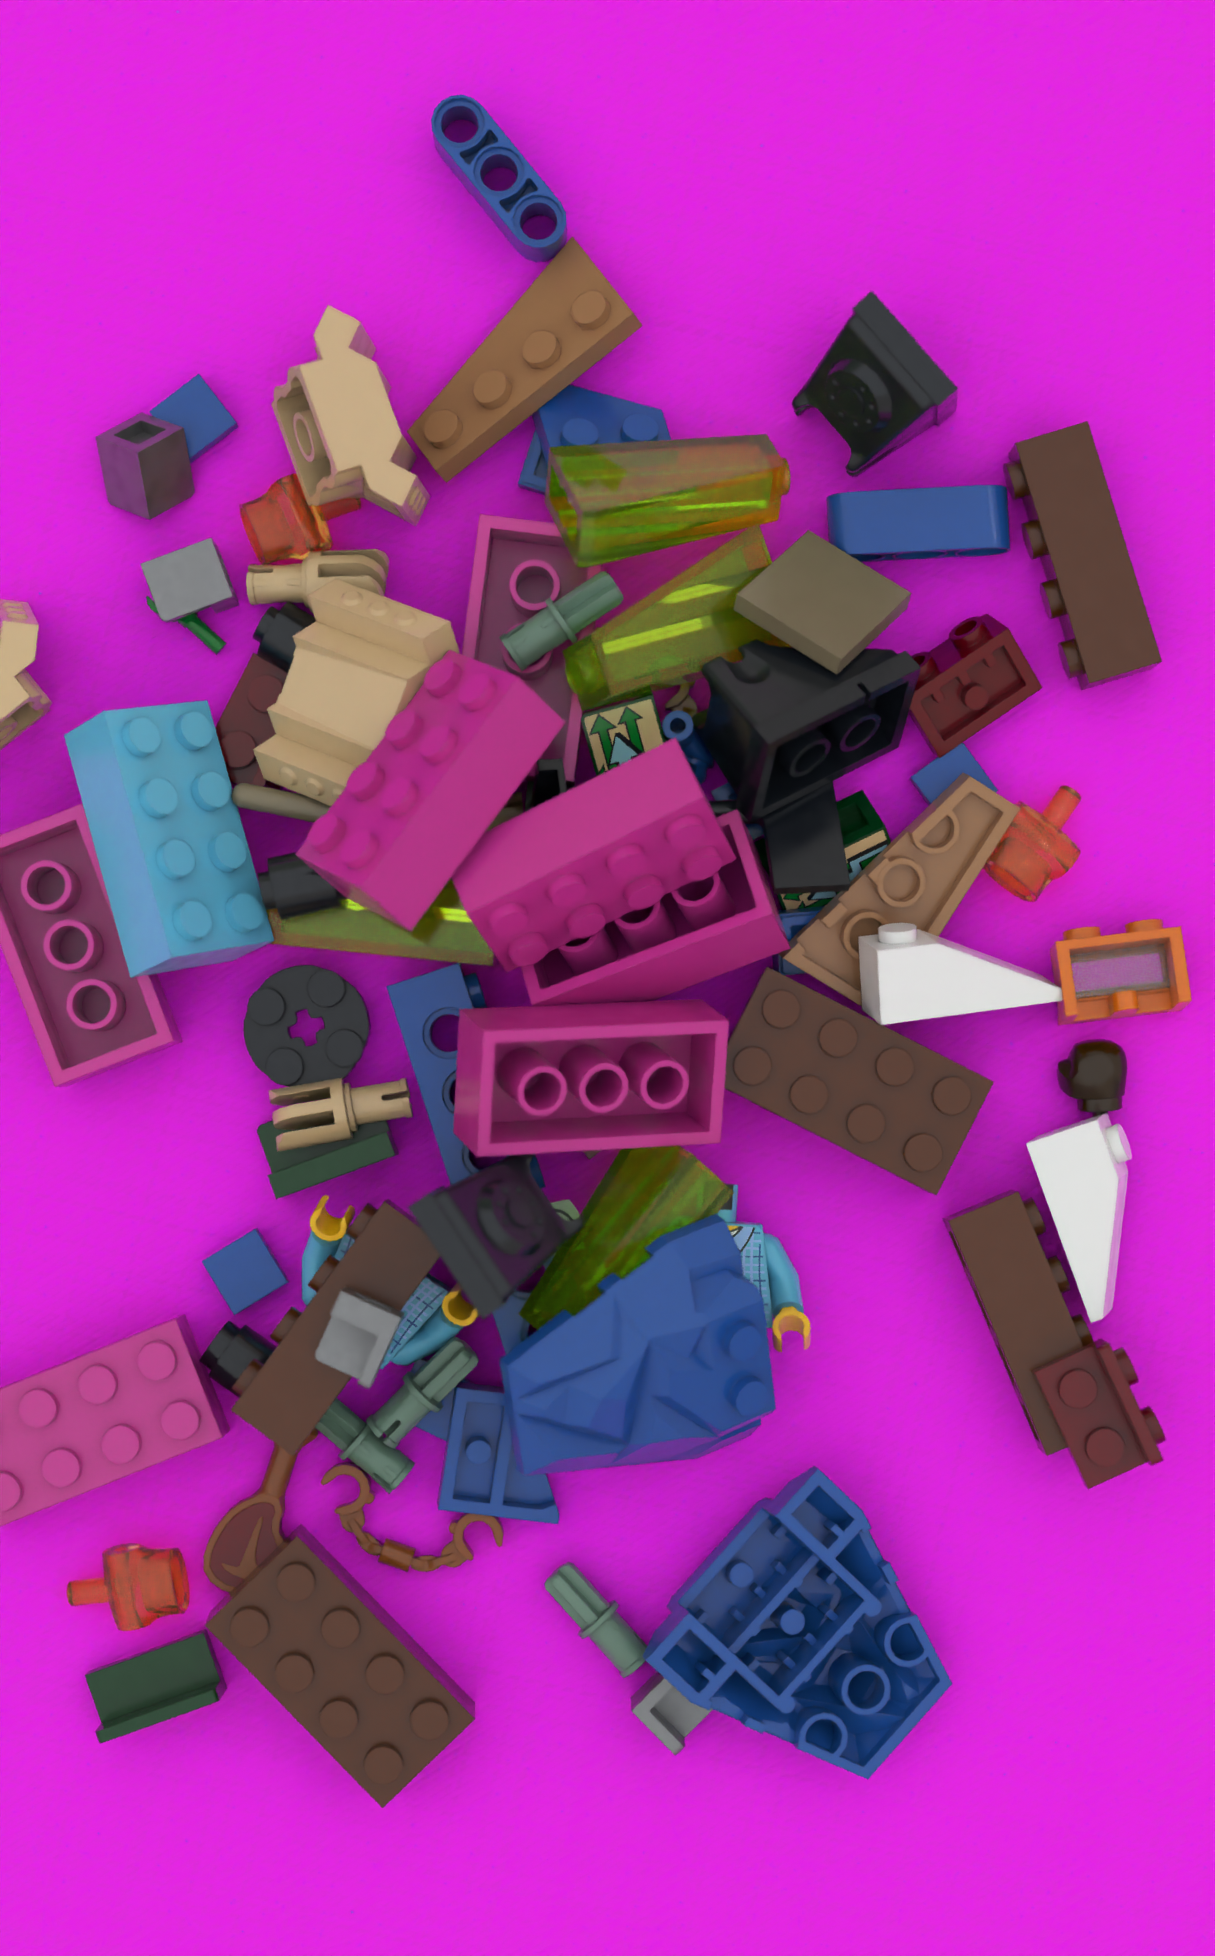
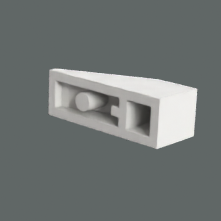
M885 924L878 928V934L858 937L862 1010L880 1025L1062 1001V989L1041 974L917 929L914 924Z
M1107 1112L1041 1134L1026 1143L1091 1323L1103 1319L1113 1309L1129 1172L1125 1161L1132 1159L1131 1148L1120 1124L1112 1126Z

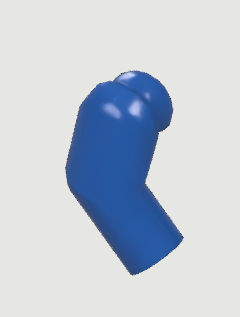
M672 711L665 716L662 723L665 740L667 742L676 737L701 785L706 780L707 770L714 766V758L696 732L691 716L684 711Z

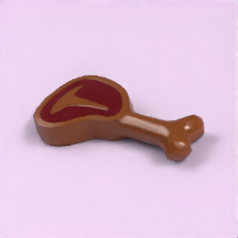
M316 1428L313 1429L294 1456L274 1442V1448L261 1487L253 1495L241 1500L230 1508L214 1528L204 1552V1572L210 1582L220 1589L230 1593L286 1539L282 1530L286 1489L298 1453L302 1447L317 1438L318 1430Z

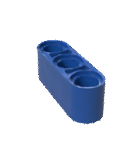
M454 95L442 100L434 109L431 119L435 147L440 157L518 253L534 262H545L553 259L565 246L567 240L566 212L561 202L480 103L474 98L465 95ZM464 119L472 122L477 127V132L473 138L462 143L450 141L444 135L448 125L456 120ZM499 167L510 169L517 177L516 182L505 191L491 190L483 183L485 175L490 170ZM543 215L554 221L556 229L551 236L536 240L524 234L522 230L523 224L533 216Z
M974 485L837 493L826 497L829 543L860 562L988 556L1011 551L1007 487Z

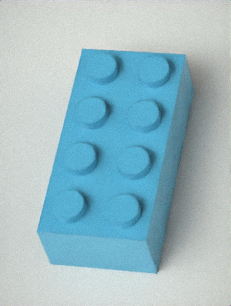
M208 700L103 711L64 735L130 978L234 961L275 941L239 811L232 801V786Z

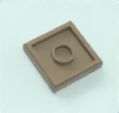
M808 530L737 594L734 611L833 673L838 674L907 609L911 592Z

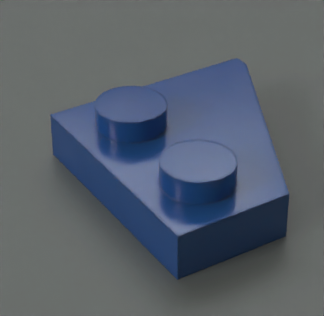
M568 385L532 414L552 483L673 473L677 456L663 412L660 409Z
M466 1382L457 1384L454 1388L438 1492V1510L558 1524L559 1512L547 1475L524 1476L516 1469L504 1387Z

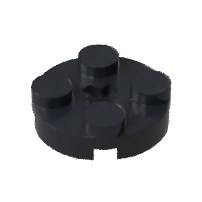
M313 965L289 967L266 979L261 987L249 998L244 1020V1039L253 1062L272 1081L288 1087L346 1078L363 1057L370 1036V1017L365 1001L359 991L336 972ZM302 1010H307L311 1018L322 1017L325 1029L316 1032L317 1043L312 1046H306L303 1038H292L290 1034V1026H294L297 1023V1013Z

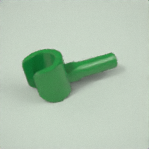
M147 595V604L159 616L154 601ZM197 613L171 621H178L184 628L187 627L216 655L227 644L197 616Z

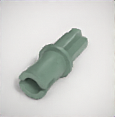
M601 571L557 601L553 602L550 597L546 599V608L507 634L501 635L500 639L520 670L524 671L527 669V666L566 640L570 639L572 643L578 640L575 636L577 632L622 603L624 599L622 592L611 575L606 571Z
M457 1337L451 1338L415 1374L408 1371L403 1376L405 1384L374 1414H371L366 1419L368 1426L378 1438L385 1433L387 1436L383 1439V1443L391 1448H396L400 1440L430 1411L438 1413L443 1408L441 1400L477 1366L478 1356L465 1341Z
M337 1398L315 1426L316 1429L341 1449L338 1457L343 1461L348 1457L368 1473L388 1494L404 1480L415 1465V1462L406 1457L400 1450L391 1448L383 1443L384 1438L382 1435L378 1438L368 1426L367 1421L364 1422Z
M567 1562L559 1566L544 1583L546 1590L579 1625L581 1629L578 1635L582 1639L589 1637L620 1671L619 1674L623 1678L632 1674L646 1661L642 1656L647 1645L618 1614L616 1610L619 1604L615 1600L608 1603L573 1563Z

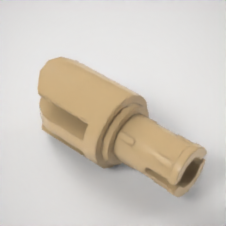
M378 549L311 551L308 557L303 559L302 563L289 565L250 564L248 565L249 572L246 575L248 600L251 605L280 602L304 603L305 607L310 608V611L313 613L308 595L335 578L384 596L389 570V558L384 551Z
M343 1078L268 1091L271 1104L286 1106L272 1113L274 1128L297 1130L285 1132L276 1137L277 1152L353 1139V1132H358V1125L402 1117H413L412 1104L409 1101L410 1092L407 1078L352 1089L350 1083H344Z

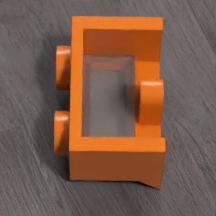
M1148 919L1126 924V933L1101 936L1100 927H1082L1064 931L1063 941H1055L1050 948L1054 984L1062 989V1001L1057 1002L1058 1026L1182 1011L1192 1001L1181 926L1163 928L1162 919Z

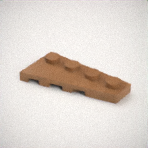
M572 236L407 432L435 471L447 483L643 325Z
M962 773L850 882L849 891H840L789 942L790 949L777 954L862 1007L858 937L878 934L880 926L891 923L914 924L917 929L939 936L1021 808L971 776Z

